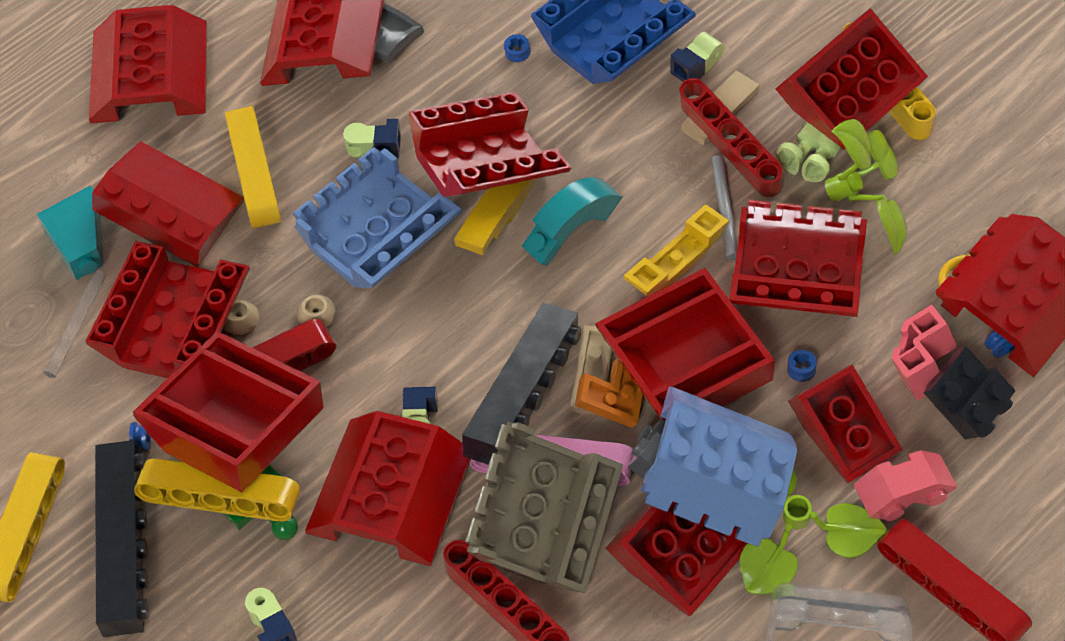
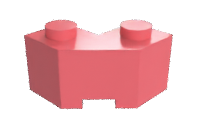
M933 305L928 306L904 321L901 329V341L898 348L895 347L891 357L901 380L917 401L926 396L923 393L924 390L940 372L935 361L957 348L948 324Z
M919 450L908 454L909 461L892 466L890 461L876 465L853 485L869 517L893 521L900 518L904 514V510L912 503L936 506L946 501L948 494L955 490L957 485L941 455Z

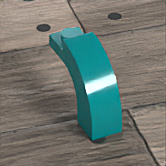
M587 177L577 180L560 190L539 210L532 219L536 225L521 247L541 265L548 266L562 244L577 227L593 219L606 221L623 196L603 179Z

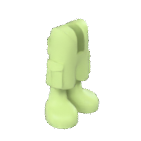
M806 122L797 134L799 144L796 145L791 142L781 144L776 151V157L781 166L789 173L796 175L802 167L804 180L820 182L825 179L830 171L827 159L834 158L841 147ZM816 150L815 154L809 155L806 159L809 152Z

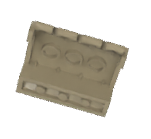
M507 422V425L501 424L495 444L498 453H492L485 476L488 486H482L474 511L478 518L472 519L465 540L469 544L467 552L482 562L490 563L533 581L586 593L624 464L596 453L582 455L535 436L536 429L519 422Z

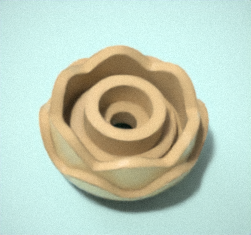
M317 294L310 295L299 304L297 320L303 324L312 319H320L325 327L333 322L336 309L329 298Z
M236 299L223 329L232 335H243L252 332L259 322L257 307L248 300Z

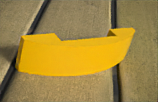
M705 204L685 222V229L650 260L644 257L624 275V280L646 296L666 288L685 274L711 248L728 226L729 220Z

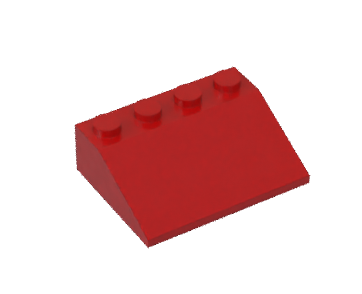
M869 8L776 87L775 90L796 114L845 150L846 148L842 141L832 133V130L837 125L846 120L854 119L859 121L867 131L928 76L873 10Z
M142 141L137 143L106 172L92 192V210L149 242L164 247V250L195 267H199L244 201V197Z
M672 501L668 512L644 504L605 549L630 574L687 616H691L738 562L744 547L748 543L735 538L738 526L734 527L730 536L705 527L704 522L707 514H703L699 524L674 515L673 509L676 502Z

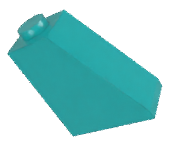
M91 185L37 213L45 234L76 280L93 273L96 269L103 266L100 214L92 210L93 188Z

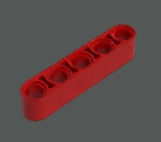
M697 78L685 80L679 88L683 112L708 136V139L759 194L765 197L778 195L783 188V172L780 163L703 81ZM693 95L699 96L698 98H695V99H690V98H688V97L693 96ZM710 115L718 116V117H716V118H714V119H708V118H706V117H708V116H710ZM728 135L736 136L734 139H726L725 137ZM749 155L756 157L752 160L744 159V157ZM766 176L775 177V179L769 181L764 180L763 178Z
M312 319L252 348L298 371H302L330 357L335 352L337 345L322 320Z
M900 519L877 542L878 550L888 561L989 641H1019L1032 627V621L1027 613L909 521Z
M453 540L446 545L443 557L449 578L517 641H570L566 631L494 565L482 562L467 552L469 544L464 540ZM457 558L467 559L461 564L453 563ZM481 579H487L490 581L488 584L482 586L476 584V582ZM503 601L514 602L510 607L499 606ZM530 622L538 624L536 628L531 630L523 628L525 624Z

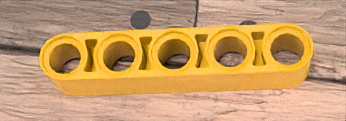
M852 22L847 23L846 25H844L842 31H843L845 28H847ZM918 87L912 90L889 111L911 138L924 140L931 136L936 109Z
M251 105L225 111V118L251 227L256 229L281 223L280 212L254 107Z
M30 452L22 465L0 519L1 602L12 603L17 596L64 476L65 461L61 457Z
M149 459L143 466L134 492L140 499L149 503L284 522L292 516L300 493V486L291 478L261 473L241 493L184 462Z

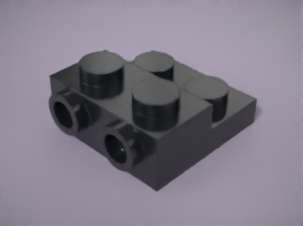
M963 346L956 350L923 393L964 439L986 437L995 429L996 425L993 420L997 415L1004 414L1012 407L1013 401L1010 398L1015 393V389L996 368L987 369L967 346Z

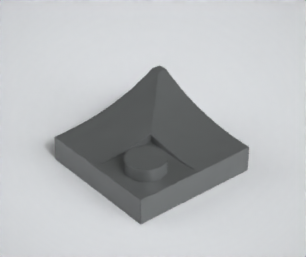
M383 3L374 58L391 63L405 46L424 33L422 25L399 10Z

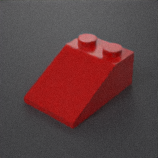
M853 364L840 369L788 400L804 430L846 483L853 481L903 450Z

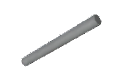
M715 155L712 157V166L719 212L729 220L728 226L723 231L726 258L733 261L736 260L737 241L724 158L722 155Z

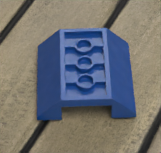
M549 0L531 14L532 20L551 51L592 84L613 81L696 17V13L679 0H671L665 5L659 0Z

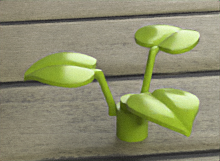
M854 119L846 120L837 125L832 130V133L842 141L855 164L843 173L825 181L826 192L833 202L849 198L850 202L856 200L877 201L878 213L890 240L893 255L897 254L901 250L907 236V224L898 204L893 199L887 201L884 195L858 194L859 190L863 188L861 177L877 168H880L885 179L894 178L898 172L897 158L881 131L874 130L868 135L859 121ZM871 155L876 161L873 165H871Z
M793 469L783 511V520L786 526L780 543L777 546L770 539H762L758 547L748 543L741 553L740 571L745 590L750 594L756 595L771 594L783 589L793 580L796 575L798 560L793 553L783 549L792 529H802L808 525L810 520H813L820 529L828 531L826 534L827 546L836 555L844 558H855L865 554L886 534L887 528L880 519L870 518L866 509L851 503H840L830 507L826 514L827 524H825L817 516V512L812 511L811 503L806 497L802 495L789 497L794 492L797 482V476Z

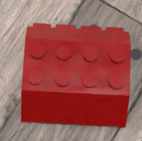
M749 200L748 207H742L736 262L729 296L731 303L858 317L867 219H861L862 211L840 209L839 220L837 221L832 220L833 208L808 206L807 217H801L802 205L777 203L776 214H770L771 202Z
M1010 214L1008 218L998 217L987 230L988 235L981 237L970 250V256L966 255L952 271L953 277L948 276L936 290V295L943 301L941 307L954 317H957L962 309L966 308L1014 345L1016 348L1008 358L1034 378L1065 339V237L1039 217Z

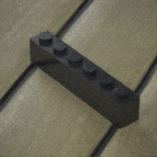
M542 303L462 434L463 457L489 465L492 453H498L495 444L501 424L507 425V422H519L527 426L529 425L531 414L533 411H538L542 404L545 390L547 388L551 389L558 368L566 364L571 346L577 345L582 329L578 326L577 312Z
M134 440L95 445L96 625L103 637L144 632V619L149 618L147 599H143V589L148 588V574L146 568H143V559L148 557L146 539H142V529H147V515L145 509H142V499L134 492L146 459L144 452L138 451Z

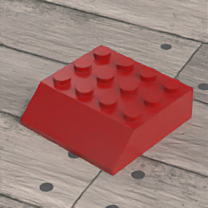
M706 268L596 323L598 331L659 418L664 421L666 419L661 417V413L670 386L723 407L773 381L774 358Z
M217 331L133 411V416L165 453L242 493L324 407L320 381Z

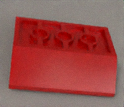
M277 0L260 84L262 86L289 84L292 68L332 64L336 65L343 79L371 76L384 0Z
M174 5L115 10L93 31L89 106L90 124L119 121L120 106L173 101L177 116L206 113L207 22Z
M516 92L409 111L408 117L416 157L443 197L570 172L571 169L557 148L541 151L528 134L525 124L529 109Z
M135 241L85 342L88 346L122 368L169 378L217 331L221 333L250 270L249 265L220 259L215 271L171 262L168 260L164 247Z
M374 411L350 419L306 526L305 533L337 542L341 532L397 546L400 559L432 566L471 459L463 457L462 442L437 425L381 411Z

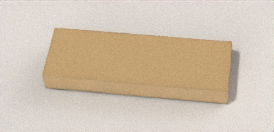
M736 70L713 93L735 115L759 92V84ZM710 115V116H708V117H706V118H708V119H714V118H716V117H718V116ZM690 117L681 124V132L703 146L709 141L708 136Z
M584 325L570 405L571 412L594 414L575 406L579 379L582 375L587 373L607 382L609 379L613 351L596 326Z

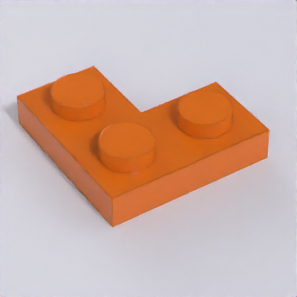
M617 358L612 364L609 382L587 373L580 377L575 406L633 428L638 424L643 393Z

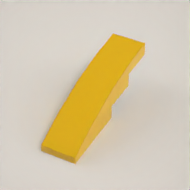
M536 179L489 188L480 198L455 236V246L484 255L492 239H498L507 222L512 223Z

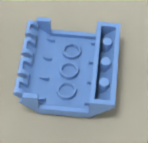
M375 147L371 148L357 160L363 169L362 171L353 163L335 178L341 187L340 189L331 181L313 196L318 207L311 200H308L292 213L296 218V225L294 227L310 250L356 288L375 287L462 213V209L449 198L443 197L440 192L433 198L427 195L399 172L397 157L385 148L380 153Z
M670 386L661 413V417L665 418L666 421L655 462L645 473L641 492L647 494L645 504L668 512L672 501L676 502L673 509L674 515L699 524L703 514H707L704 522L705 527L730 536L734 527L738 526L735 538L758 547L762 539L770 538L786 502L797 453V446L792 435Z

